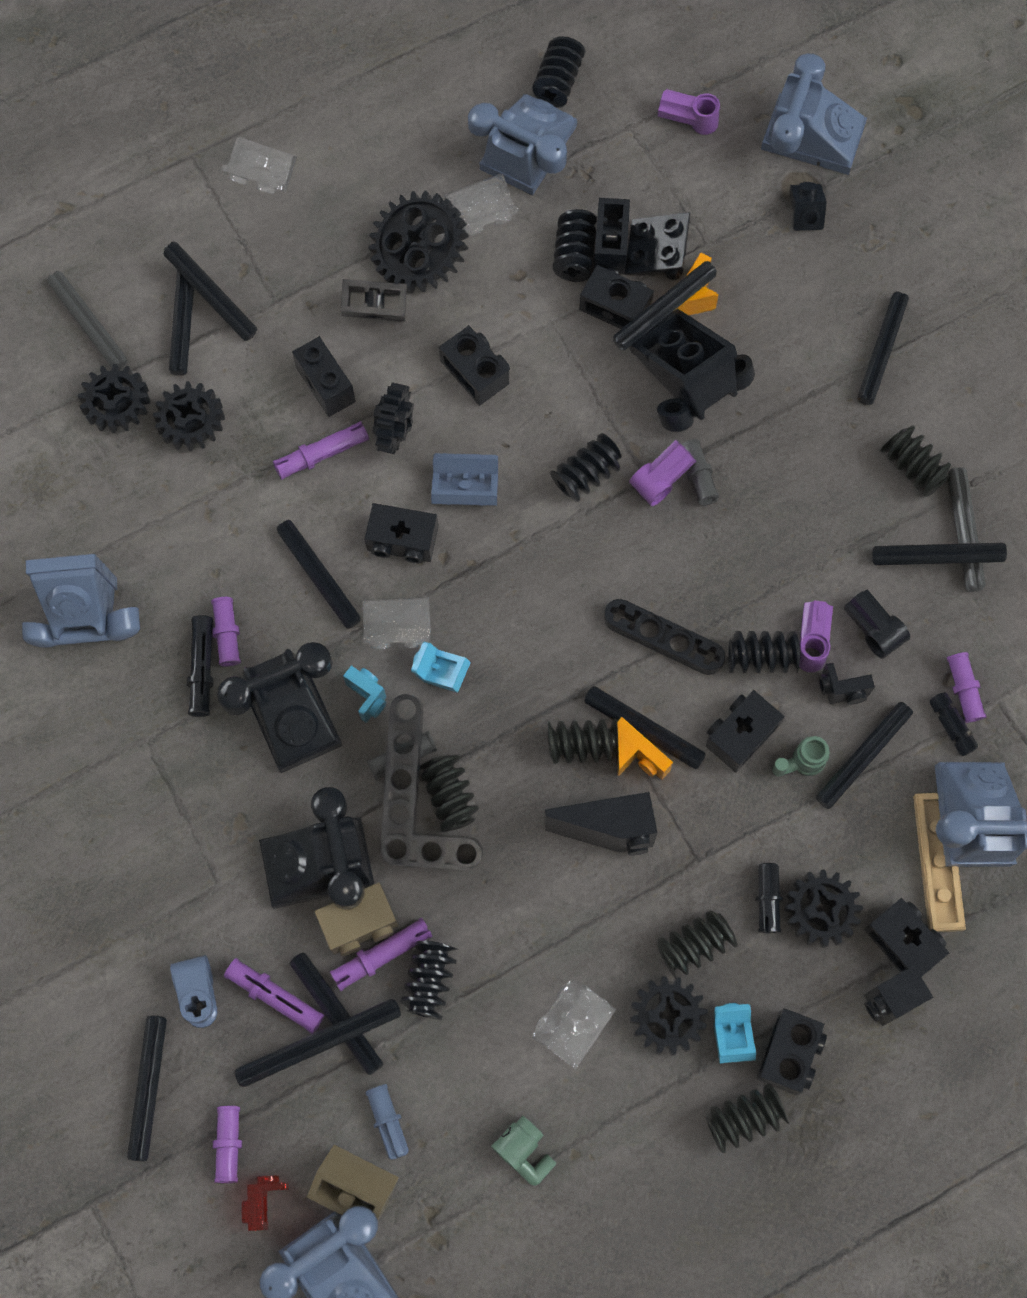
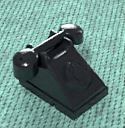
M680 309L670 313L629 347L631 353L637 356L674 396V399L665 400L657 406V413L662 426L671 432H681L689 429L695 417L699 420L705 419L704 413L706 409L728 394L736 397L737 391L744 390L750 386L755 377L753 362L748 355H737L734 344Z
M306 643L299 648L297 654L290 649H286L283 654L250 668L245 667L243 669V678L238 676L229 677L218 688V702L226 713L238 716L244 714L250 707L252 708L280 773L343 746L312 679L325 676L332 668L331 654L326 646L321 643Z
M324 787L319 789L311 799V809L320 823L259 840L273 909L330 897L331 901L341 909H353L362 902L364 888L375 884L361 817H344L347 812V802L343 793L334 787Z

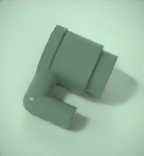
M807 737L797 746L792 758H778L772 767V773L780 777L797 770L802 775H817L823 770L829 759V746L820 737Z
M523 1115L516 1123L513 1122L499 1139L490 1146L533 1186L540 1184L557 1164L547 1154L535 1167L526 1160L539 1146L537 1143L544 1135Z

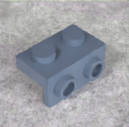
M435 453L433 455L432 504L497 506V455Z

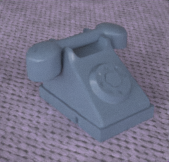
M803 54L795 61L794 71L788 75L782 93H779L761 150L817 165V162H820V167L849 175L867 118L823 86L821 80L824 77L826 68L824 60L816 54Z
M524 94L511 108L504 110L501 116H498L497 108L490 103L475 105L469 111L468 129L476 136L489 135L484 157L479 163L481 171L534 195L547 173H558L565 168L567 162L566 143L577 127V119L570 114L528 94Z
M95 554L26 560V574L30 577L49 623L48 625L36 622H23L22 635L26 643L36 647L50 648L56 645L109 640L121 641L131 638L139 632V608L128 607L113 611L115 590H118L117 577Z
M939 762L936 764L935 774L940 819L936 824V834L943 844L945 867H1011L1017 864L1016 858L1027 849L1026 810L1022 808L1005 763Z
M354 1206L343 1215L333 1212L278 1252L285 1263H274L262 1272L260 1289L265 1298H292L300 1286L307 1298H399L365 1245L375 1237L378 1231V1220L375 1213L364 1206Z

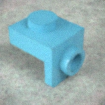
M424 641L420 650L414 656L411 672L427 684L458 693L471 662L465 657L438 650L431 643Z
M351 665L343 677L346 686L366 699L358 713L360 719L367 723L371 717L376 718L383 711L386 705L385 690L377 684L378 678L365 668L359 671Z
M728 1003L715 1007L713 1027L720 1063L756 1060V1049L750 1022V1004Z

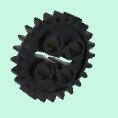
M424 190L421 198H419L416 192L412 191L410 200L407 201L403 195H400L399 205L396 206L390 201L389 207L391 211L389 213L380 211L381 216L384 218L383 221L373 222L378 232L369 234V237L376 243L368 246V249L375 254L370 259L377 266L376 271L381 276H384L388 283L407 284V290L410 293H413L416 285L422 292H425L427 283H430L437 289V279L439 278L447 283L449 280L446 273L448 271L458 272L453 264L465 261L459 254V251L468 250V246L462 240L469 237V234L463 229L467 225L466 222L460 217V211L453 207L449 199L443 201V198L438 193L431 198V195L426 190ZM422 216V219L418 224L412 225L413 221L417 217ZM445 233L440 242L434 243L438 235ZM402 241L401 246L398 249L393 250L394 245L397 242ZM425 258L424 263L420 267L415 268L417 261Z

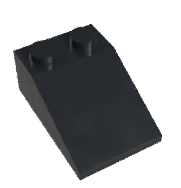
M650 792L545 809V831L619 853L627 851L629 856L649 852L648 848L653 847L658 833Z

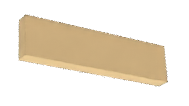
M938 793L915 794L913 799L929 930L935 929L937 932L964 931L966 926L959 867H945L943 844L936 834V824L940 819Z

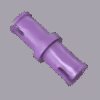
M214 598L211 600L215 628L212 629L213 637L217 638L219 665L224 667L238 665L241 663L237 635L240 634L239 626L235 625L233 598Z
M962 652L947 657V661L949 662L955 686L952 687L954 695L959 696L965 723H971L985 719L987 716L984 713L978 689L981 688L979 680L974 678L968 658L969 654Z
M238 1106L217 1107V1140L213 1141V1149H216V1178L214 1183L238 1182V1149L242 1148V1140H239L240 1107Z

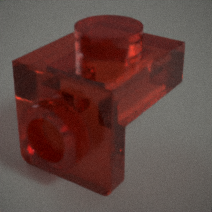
M279 1175L257 1177V1184L247 1185L248 1200L242 1201L241 1214L243 1224L248 1223V1231L268 1230L267 1192L289 1190L288 1183H279Z

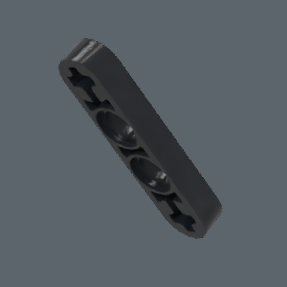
M615 599L606 606L604 621L610 630L702 674L712 675L719 672L723 667L725 651L718 643L627 600ZM622 609L625 611L624 617L631 621L634 620V615L639 616L634 630L629 629L631 622L624 618H621L619 622L614 621V614L611 612L617 613ZM645 622H652L658 627L659 632L656 636L648 638L641 634L640 626ZM675 636L684 637L688 641L689 647L683 652H677L671 648L670 640ZM694 644L700 645L697 652L703 655H708L709 652L715 653L714 659L718 663L712 661L710 665L704 663L705 657L698 653H695L694 659L690 658L689 656L692 654Z

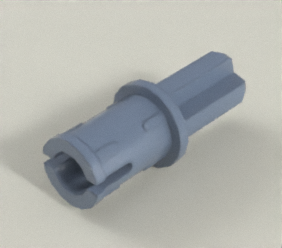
M384 1084L366 1091L365 1094L369 1099L376 1120L373 1126L379 1129L388 1158L394 1160L408 1154L409 1149L399 1123L401 1115H396L387 1089L388 1086Z

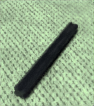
M389 999L241 1066L235 1070L237 1082L240 1087L249 1086L401 1016L399 1005L395 999Z

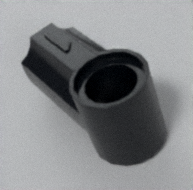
M868 589L857 594L845 605L844 610L863 631L867 645L879 658H885L910 640L911 636L905 624L898 617L890 616Z

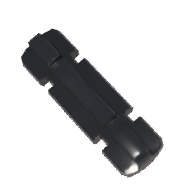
M946 692L939 693L930 700L931 707L935 713L939 712L940 716L938 718L951 740L957 742L955 747L959 754L966 756L974 752L978 748V744L972 735H968L969 729L956 707H951L953 702Z

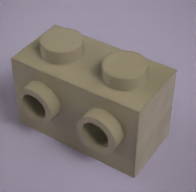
M380 882L365 888L362 902L353 909L344 910L331 903L314 911L329 948L334 955L340 953L341 956L352 954L361 948L360 943L373 938L374 942L383 940L394 933L392 929L398 927Z
M333 1145L317 1170L307 1198L340 1215H343L354 1206H364L371 1209L379 1221L388 1205L399 1177Z

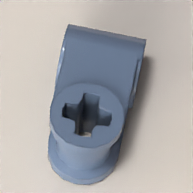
M204 955L171 964L172 981L177 993L182 1017L197 1028L210 1026L215 1021L218 1012L213 990V976L207 956ZM201 1002L206 1008L201 1009V1016L197 1017L192 1011L196 1010L197 1003Z

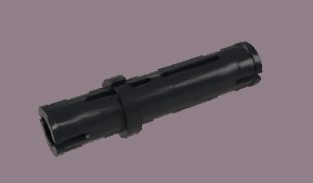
M196 615L191 618L190 676L187 677L186 684L190 687L188 715L206 717L210 715V688L214 684V678L210 676L213 618L206 615Z

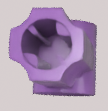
M666 89L661 97L658 117L692 125L697 133L707 135L713 133L718 128L720 102L712 94L705 93L695 97Z
M675 440L656 460L645 464L636 471L629 483L650 506H655L671 492L672 484L696 460L685 447Z
M814 600L812 602H805L803 605L799 639V667L806 672L821 670L830 651L829 640L833 606L823 601ZM808 648L816 649L821 656H810L805 650Z

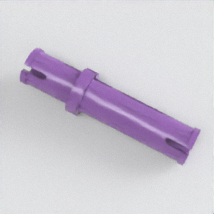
M359 421L308 446L303 444L298 447L299 450L274 460L273 464L280 479L283 480L306 468L308 470L315 468L314 464L364 441H368L369 436L363 423Z
M422 917L365 952L363 950L356 953L357 957L330 971L340 991H343L344 988L366 975H369V977L375 975L376 969L415 947V942L432 938L433 936L430 930L427 929L428 927Z
M238 958L231 962L224 974V978L231 980L249 992L251 999H260L282 1015L307 1029L311 1034L315 1033L325 1017L323 1013L313 1009L296 996L270 981L268 974H259L242 963ZM247 978H249L250 980H252L253 982L257 983L259 986H261L262 988L266 989L267 991H269V992H271V993H270V994L267 993L266 991H264L263 989H261V988H260L259 986H257L256 984H253L252 982H250L249 980H247ZM278 998H280V999L283 1000L284 1002L288 1003L289 1005H291L292 1007H294V1008L297 1009L298 1011L302 1012V1014L298 1013L297 1011H295V1010L292 1009L291 1007L287 1006L286 1004H284L283 1002H281L280 1000H278Z

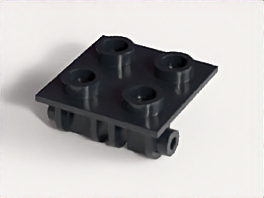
M690 212L632 219L625 275L665 271L669 279H679L684 270Z

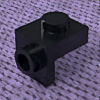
M802 182L799 185H790L789 197L794 210L793 229L795 231L824 229L827 201L821 184Z
M834 663L826 664L822 675H819L821 692L823 695L828 696L830 704L847 701L848 705L862 703L867 700V697L875 688L872 674L838 681Z

